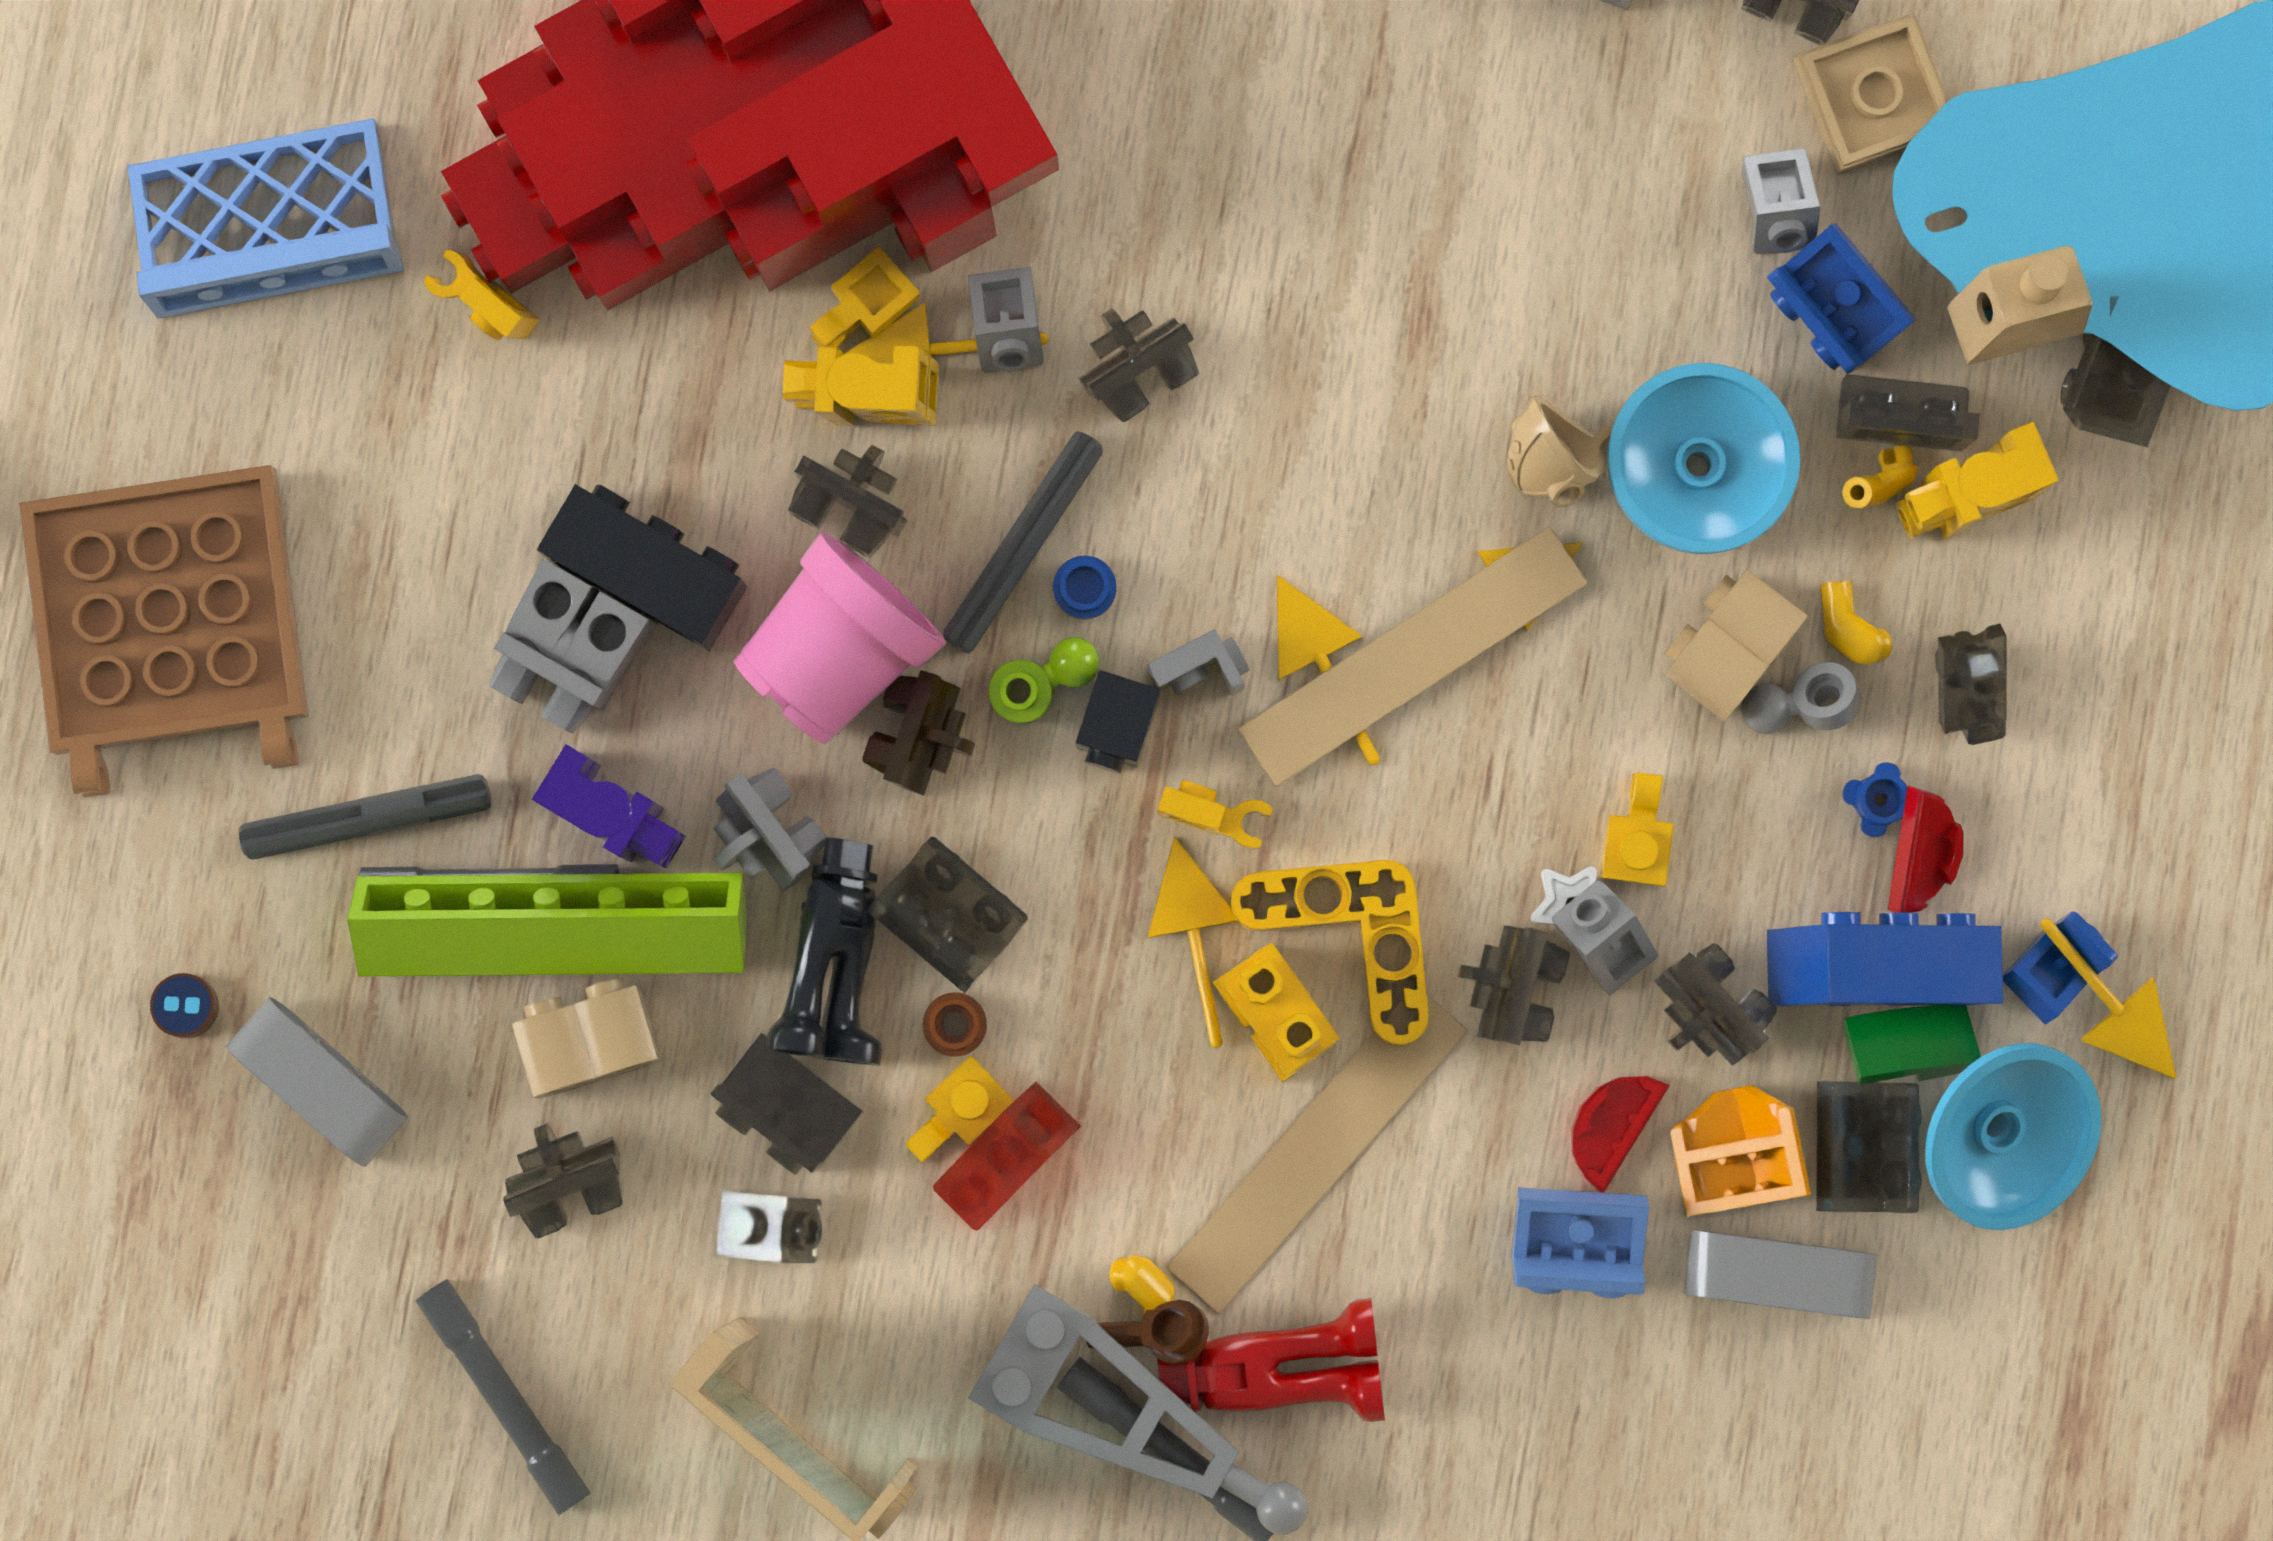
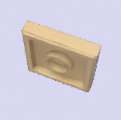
M1914 12L1798 53L1793 59L1837 175L1904 152L1914 136L1948 102Z

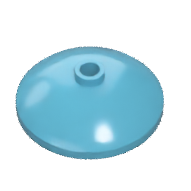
M1714 363L1685 364L1673 367L1652 377L1641 385L1626 401L1616 417L1609 437L1607 449L1608 476L1612 491L1622 511L1650 539L1670 549L1684 553H1723L1742 547L1757 539L1783 514L1791 501L1799 478V440L1793 421L1785 406L1758 379L1746 372L1726 365ZM1691 456H1700L1705 459L1708 464L1707 474L1704 476L1692 475L1687 469V459Z
M2036 1043L2013 1044L1999 1048L1980 1057L1962 1071L1940 1099L1933 1113L1926 1137L1925 1163L1930 1184L1942 1204L1963 1221L1990 1230L2014 1229L2028 1225L2048 1215L2060 1206L2075 1191L2089 1170L2100 1139L2102 1124L2100 1100L2095 1085L2088 1073L2079 1063L2063 1052Z

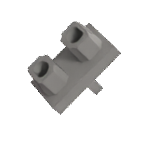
M775 768L752 776L748 780L743 773H740L725 784L726 790L716 799V802L727 815V818L713 828L726 845L714 857V861L721 870L730 867L738 861L751 879L767 869L784 892L799 882L809 868L810 862L824 848L827 837L815 820L809 816H806L786 831L772 812L787 803L792 797V793L788 784Z

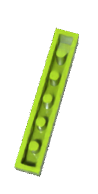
M743 872L357 876L347 918L358 977L744 973L748 938Z

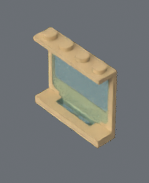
M742 1317L712 1331L668 1385L850 1540L860 1541L868 1531L879 1539L904 1510L909 1499L916 1491L917 1487L909 1479L918 1466L908 1458L874 1498L728 1374L761 1333Z

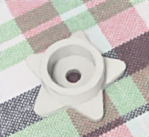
M1588 866L1571 877L1564 876L1550 869L1542 870L1541 878L1545 899L1531 914V921L1538 924L1555 925L1552 917L1566 906L1567 898H1576L1596 882V868Z

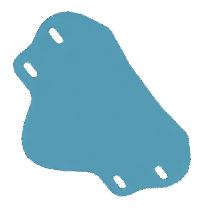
M2273 0L2253 2L2179 38L2069 73L2041 80L1964 92L1950 99L1908 143L1893 173L1892 197L1895 213L1910 245L1952 282L1958 294L1983 269L1989 266L2062 246H2072L2093 305L2083 333L2094 334L2109 342L2159 379L2205 404L2239 411L2263 409L2273 403ZM1953 207H1960L1967 214L1965 223L1940 232H1932L1925 225V220L1929 215ZM1990 309L1983 310L1987 320L1991 322L1993 311Z

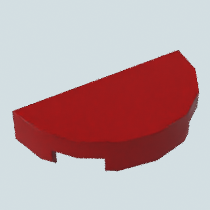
M1909 785L1907 787L1887 910L1894 913H1914L1927 908L1928 904L1925 902L1935 897L1945 883L1951 885L1956 879L1964 856L1963 828L1961 824L1955 822L1950 808L1944 803L1945 800L1939 795Z
M1648 1076L1618 1077L1596 1087L1579 1105L1571 1127L1572 1155L1582 1177L1599 1193H1604L1668 1090L1669 1084Z

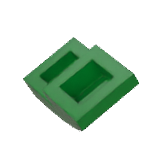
M1966 1005L1921 1006L1872 1012L1845 1017L1842 1025L1859 1086L1917 1074L1918 1081L1959 1074L1981 1057Z

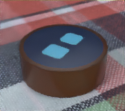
M188 973L174 974L162 980L154 989L150 1000L151 1016L157 1027L163 1032L179 1038H194L205 1033L214 1024L219 1011V1001L214 988L206 980Z

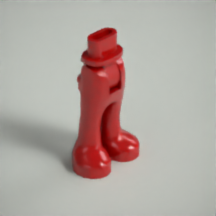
M1371 1298L1358 1299L1349 1303L1337 1319L1327 1323L1288 1330L1237 1333L1207 1341L1199 1356L1189 1363L1172 1365L1157 1358L1159 1379L1186 1404H1191V1408L1195 1412L1201 1411L1203 1403H1205L1206 1409L1250 1412L1295 1404L1329 1401L1348 1404L1362 1421H1385L1378 1360L1292 1373L1280 1372L1277 1369L1281 1363L1307 1358L1378 1356Z

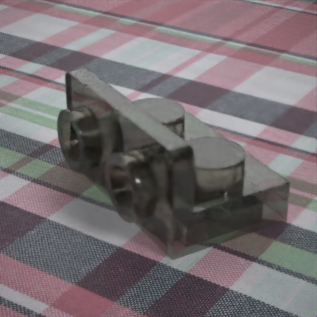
M1848 374L1841 381L1836 438L1962 452L1978 438L1980 414L1968 412L1969 390L1966 387Z
M761 1033L723 1083L717 1084L710 1093L711 1096L722 1103L715 1113L741 1134L746 1136L753 1127L771 1141L772 1144L766 1153L793 1174L797 1175L802 1167L811 1173H816L864 1111L791 1054L765 1049L767 1036Z

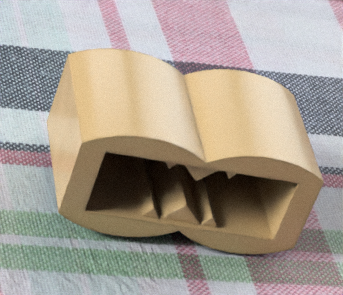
M1746 569L1737 582L1728 575H1725L1702 604L1712 612L1698 631L1687 624L1664 653L1674 662L1663 675L1723 721L1732 714L1808 617L1807 614L1748 569Z
M616 978L587 987L585 991L588 999L563 1007L561 997H555L530 1004L523 1008L526 1018L513 1022L512 1026L534 1098L541 1099L662 1061L640 987L637 985L625 987L623 979Z

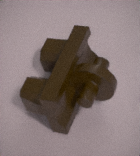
M920 670L918 677L899 676L886 688L883 696V707L905 716L897 738L877 731L869 737L862 760L867 765L883 773L884 780L907 791L924 796L932 771L946 774L953 752L972 756L975 743L959 736L966 717V713L954 709L961 688L942 680V677L937 674Z

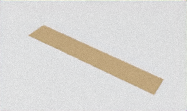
M1549 526L1238 728V731L1274 786L1277 787L1586 586L1588 582Z
M1428 994L1429 1017L1424 1033L1410 1044L1395 1046L1383 1042L1373 1032L1167 1266L1173 1274L1219 1315L1469 1031ZM1402 999L1382 1023L1392 1024L1396 1035L1406 1034L1407 1024L1417 1021V1013L1415 1009H1405Z

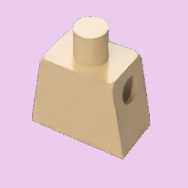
M2062 246L1983 269L1949 303L1947 309L1966 363L1971 365L2082 335L2093 305L2072 246ZM1990 309L1993 311L1991 322L1987 320L1983 310Z

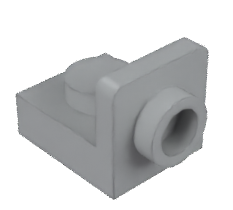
M1806 148L1743 156L1742 176L1753 218L1751 242L1754 253H1788L1807 246L1817 237L1820 203Z
M1031 267L968 275L974 331L981 370L986 373L995 371L1013 372L1024 367L1043 364Z
M1213 629L1147 664V672L1155 687L1160 689V691L1171 686L1175 694L1179 695L1210 678L1205 668L1215 664L1230 694L1233 696L1244 690L1245 684L1240 675L1248 672L1249 667L1234 639L1231 637L1222 642L1216 629Z
M1602 881L1594 882L1552 917L1556 928L1576 948L1594 980L1609 996L1659 957L1637 916Z

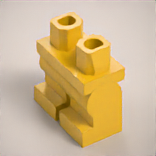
M894 345L893 363H876L865 354L857 352L845 354L836 347H818L817 362L785 360L782 395L783 399L787 402H795V406L798 409L814 410L831 423L839 426H854L855 415L861 420L871 423L936 426L939 363L920 346Z
M2033 421L2009 431L1988 449V452L1977 453L1967 459L1962 465H1959L1957 458L1937 465L1920 481L1922 487L1904 495L1905 499L1898 501L1895 504V508L1909 539L1939 528L1945 540L1962 533L1975 522L1982 521L2036 499L2056 484L2059 479Z
M1272 942L1269 945L1262 946L1212 982L1244 1028L1250 1025L1255 1031L1250 1036L1282 1083L1334 1047L1336 1041L1340 1039Z

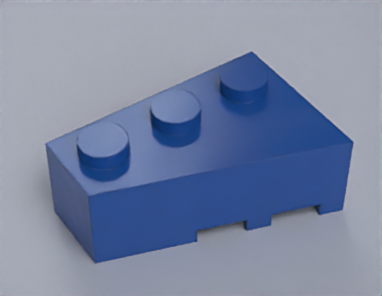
M1861 912L1821 913V925L1767 930L1768 1006L2003 1004L2001 926H1976V914L1973 913L1936 914V925H1919L1918 913H1880L1879 924H1861Z

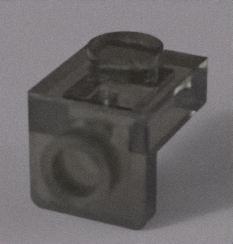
M723 1190L716 1255L777 1263H815L818 1244L822 1237L821 1200Z

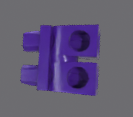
M565 744L532 800L584 832L606 841L603 848L618 857L632 862L635 855L639 853L667 869L686 836L658 819L664 808L639 792H636L635 795L631 794L618 784L609 781L594 782L593 779L601 765Z

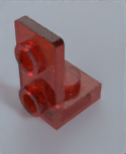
M1035 1081L999 1115L936 1181L933 1189L973 1230L977 1231L1068 1141L1081 1125Z

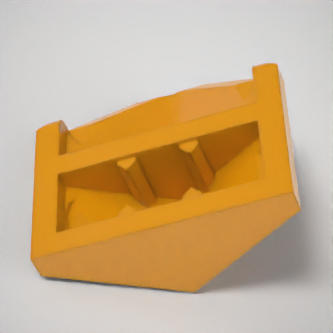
M1753 1085L1713 1093L1684 1121L1679 1122L1670 1131L1687 1217L1811 1195L1794 1108Z

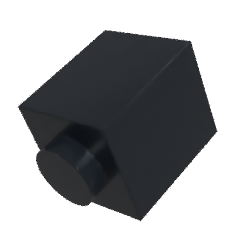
M1099 670L1076 740L1077 749L1087 752L1084 762L1121 774L1124 764L1137 768L1160 699V689Z

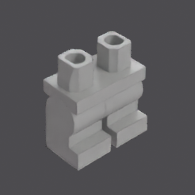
M542 558L508 624L506 632L502 633L494 647L495 650L503 655L496 665L489 686L510 699L523 704L539 675L556 684L557 688L540 716L560 728L574 733L587 719L594 707L604 710L613 695V690L624 677L641 645H646L658 624Z

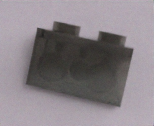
M2119 296L2110 297V316ZM2083 333L2082 341L2085 349L2077 369L2071 368L2068 371L2062 384L2060 401L2063 405V411L2076 429L2148 447L2171 385L2153 375L2109 342L2094 334Z
M930 837L921 846L912 861L876 896L867 909V912L964 994L1006 950L1028 920L1027 914L1017 907L1006 895L997 890L935 837Z
M1817 1081L1816 1211L1918 1212L1919 1192L1922 1185V1176L1919 1169V1128L1922 1121V1110L1919 1104V1086L1917 1083L1875 1082L1859 1086L1858 1082Z

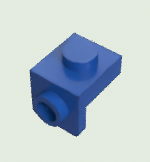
M2072 911L2054 923L2096 974L2110 967L2118 958L2117 953L2103 939L2100 932L2088 924L2077 912ZM2044 931L2034 939L2002 975L2003 982L2045 1025L2057 1018L2087 984Z

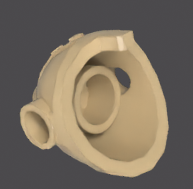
M1534 395L1527 403L1528 407L1515 418L1511 425L1513 435L1507 459L1510 472L1508 478L1511 484L1524 495L1551 499L1553 505L1558 508L1569 507L1582 498L1585 493L1584 486L1588 483H1594L1604 473L1607 461L1606 449L1613 426L1604 425L1599 433L1594 435L1538 395Z

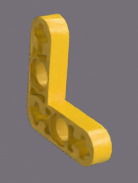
M1376 860L1262 871L1245 875L1236 883L1231 893L1230 907L1237 922L1251 931L1262 932L1360 922L1369 1019L1373 1032L1383 1042L1395 1046L1410 1044L1424 1033L1428 1025L1429 1009L1416 885L1412 874L1404 865L1392 860ZM1389 872L1393 883L1403 884L1404 893L1394 897L1392 907H1382L1380 897L1369 896L1359 898L1363 911H1349L1352 891L1346 874H1359L1357 887L1377 884L1379 873ZM1317 878H1328L1334 881L1341 893L1339 906L1327 914L1316 913L1310 910L1305 903L1304 890L1308 883ZM1296 880L1293 900L1300 917L1286 918L1287 904L1269 907L1266 918L1262 920L1255 919L1252 909H1242L1240 899L1250 896L1252 885H1263L1266 895H1281L1286 893L1282 881ZM1398 935L1409 944L1411 957L1405 968L1395 972L1387 971L1376 962L1374 949L1376 943L1382 937ZM1413 976L1416 989L1403 988L1402 997L1405 1009L1416 1010L1417 1021L1407 1024L1406 1034L1396 1035L1394 1026L1392 1024H1383L1381 1020V1013L1387 1012L1392 1008L1391 989L1379 994L1377 992L1376 980L1395 983Z

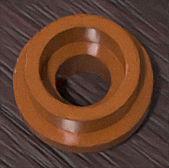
M952 992L939 996L928 1006L923 1018V1032L926 1040L933 1049L947 1056L958 1057L971 1053L982 1043L987 1031V1019L983 1008L974 998L963 993ZM953 1012L963 1014L967 1020V1029L959 1037H950L943 1028L944 1019Z

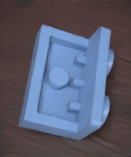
M1518 1187L1511 1252L1514 1284L1518 1287H1526L1540 1294H1555L1561 1290L1589 1291L1604 1298H1620L1626 1294H1644L1645 1275L1643 1258L1649 1213L1647 1196Z

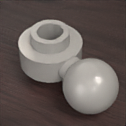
M1823 662L1803 671L1795 681L1792 691L1786 692L1782 687L1771 683L1759 684L1753 687L1743 699L1742 715L1746 724L1751 729L1763 734H1772L1782 730L1789 723L1791 717L1800 715L1802 720L1812 728L1834 730L1846 725L1856 716L1861 705V694L1853 674L1846 667L1833 662ZM1828 698H1839L1837 702L1830 706H1820Z

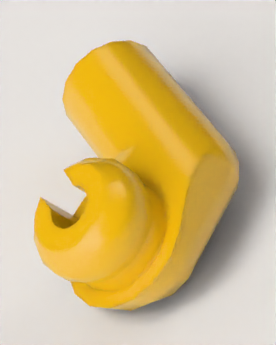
M1907 445L1881 450L1878 454V462L1882 472L1848 479L1842 489L1844 501L1853 508L1879 506L1913 483L1917 477L1919 465L1914 466L1912 449Z
M1837 581L1821 584L1824 635L1828 644L1857 664L1871 665L1875 662L1886 660L1892 651V638L1883 628L1877 629L1855 614L1852 582Z
M1134 1254L1129 1258L1120 1257L1112 1263L1109 1269V1280L1112 1287L1116 1291H1126L1143 1306V1315L1146 1310H1154L1162 1303L1175 1300L1174 1284L1149 1258Z

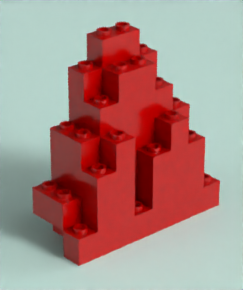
M580 0L534 26L543 42L542 45L477 80L487 97L485 101L477 104L481 114L495 138L503 134L506 135L442 170L441 173L451 190L443 193L441 197L457 226L462 228L470 223L481 244L472 248L471 251L489 282L500 277L509 291L513 293L577 258L578 261L569 265L568 269L586 300L597 295L608 311L730 244L748 280L750 281L760 275L770 292L893 223L895 225L894 231L910 260L913 262L923 257L929 270L933 272L995 238L997 235L992 207L1058 171L1059 164L1057 152L970 0Z

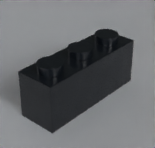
M575 484L539 544L537 551L552 563L710 652L748 587L740 577L735 575L740 565L711 547L706 546L702 555L680 544L685 534L654 515H651L647 524L627 514L625 511L630 502L602 485L597 484L592 493Z

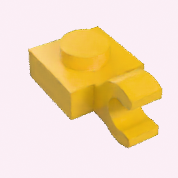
M878 246L831 285L832 293L840 303L810 326L809 329L813 333L811 338L819 347L839 348L861 325L873 339L921 299L920 292L881 247Z
M446 249L443 256L455 266V280L450 285H446L440 278L427 275L423 280L426 288L438 297L460 298L474 310L469 316L470 320L492 338L500 340L505 336L506 338L526 339L541 319L497 282H489L475 268L472 260L466 254Z
M1633 773L1627 817L1608 815L1600 878L1666 887L1674 823L1655 821L1662 790V775Z
M1185 780L1181 781L1178 790L1165 786L1157 809V815L1216 835L1220 834L1229 837L1246 849H1260L1263 840L1247 835L1242 828V820L1251 813H1257L1270 818L1273 808L1266 802L1251 799L1240 803L1234 808H1226L1225 805L1215 802L1218 792L1208 787Z
M970 1055L924 1099L937 1114L904 1144L922 1163L936 1152L954 1133L969 1146L1015 1101Z

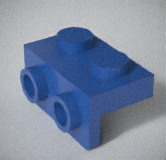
M1837 223L1831 224L1786 264L1776 268L1767 276L1770 283L1775 287L1770 292L1774 303L1790 320L1796 321L1799 317L1816 336L1811 340L1813 349L1833 370H1836L1839 366L1847 374L1857 370L1917 320Z

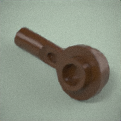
M1179 1299L1162 1303L1154 1310H1146L1142 1321L1098 1323L1123 1347H1146L1157 1358L1172 1365L1189 1363L1199 1356L1207 1343L1209 1335L1208 1319L1203 1310L1190 1301ZM1086 1341V1344L1090 1349H1095L1090 1343Z

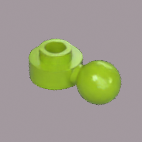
M1069 637L1061 640L1054 646L1049 662L1043 666L1023 659L1009 661L1001 665L990 680L989 699L992 707L1002 718L1011 722L1031 723L1039 720L1050 710L1053 704L1055 687L1062 684L1067 687L1078 688L1087 685L1095 678L1100 666L1099 654L1096 648L1086 639ZM1024 679L1030 685L1031 694L1027 701L1018 704L1011 699L1009 689L1014 681Z

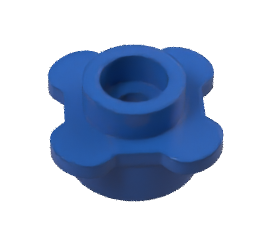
M1889 762L1880 763L1875 767L1874 774L1862 781L1850 780L1843 788L1842 797L1844 802L1854 806L1861 818L1860 829L1869 837L1884 835L1888 825L1903 817L1907 785L1900 778V769L1895 764ZM1877 794H1883L1886 797V803L1883 806L1875 803V796Z

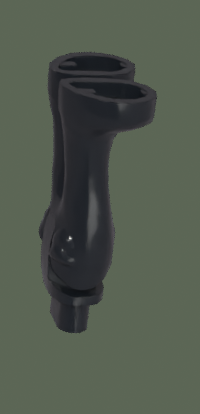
M826 838L822 865H813L811 874L813 882L808 889L806 901L801 905L802 914L800 917L801 927L797 958L785 1009L781 1018L769 1029L765 1049L791 1055L812 1056V1058L828 1061L880 1066L882 1056L881 1042L862 1030L859 1020L861 990L873 946L876 926L875 890L863 886L875 884L878 879V874L870 872L873 845L840 838ZM832 959V975L820 1026L823 984L828 965Z

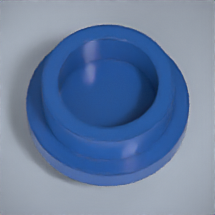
M1077 556L1066 561L1058 569L1053 581L1054 597L1058 606L1069 616L1083 620L1093 619L1104 614L1112 605L1116 596V579L1110 567L1102 560L1093 556Z

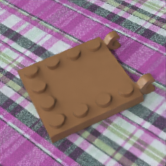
M259 466L19 503L50 753L55 755L69 753L71 782L74 794L83 793V797L110 794L109 774L101 748L259 725L261 751L264 765H271L273 769L298 765L297 745L290 720L309 716L277 471L273 466Z

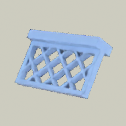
M374 118L127 166L141 271L136 272L139 296L157 319L404 271L401 249L395 239L379 128ZM365 140L367 157L352 176L329 163V160L342 144ZM319 149V151L316 154L311 151ZM296 153L308 161L309 164L290 188L267 175L280 156ZM258 161L254 166L249 163V162ZM234 165L247 173V176L230 198L226 200L205 185L218 168ZM321 171L344 184L325 211L301 197ZM196 173L193 178L187 174ZM369 176L372 190L363 185ZM173 177L186 187L168 210L164 212L149 202L147 182ZM260 182L282 196L263 223L240 209ZM358 193L374 204L377 223L349 228L337 220V218L355 194ZM198 194L221 208L201 235L178 221ZM294 205L318 219L304 238L287 240L275 232ZM151 215L159 220L154 227H152ZM233 217L256 231L241 250L225 252L213 244ZM329 228L335 230V232L326 233ZM171 229L194 243L181 261L163 265L157 264L156 248ZM268 239L273 242V244L264 245ZM206 251L212 254L210 256L202 257Z

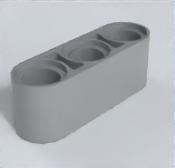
M270 996L226 1045L228 1051L242 1065L342 1153L363 1167L369 1164L408 1119V1115L388 1095L290 1009Z
M1691 1230L1684 1294L1870 1319L1878 1254Z

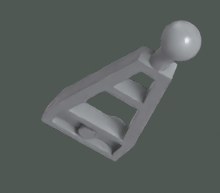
M1036 1284L1031 1289L968 1399L1023 1432L1210 1498H1213L1218 1488L1222 1487L1255 1507L1261 1525L1274 1534H1291L1298 1530L1307 1518V1499L1297 1486L1288 1482H1276L1268 1485L1234 1465L1233 1463L1239 1451L1090 1316ZM1080 1335L1149 1396L1122 1444L1035 1413ZM1164 1411L1214 1454L1203 1474L1141 1452Z

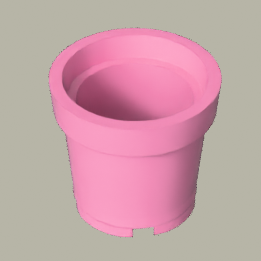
M821 531L800 559L804 569L753 637L741 649V653L734 659V665L757 692L764 698L769 694L784 708L780 712L782 715L815 740L826 744L835 735H838L848 723L911 665L916 668L922 667L946 644V641L930 620L882 574L841 541Z

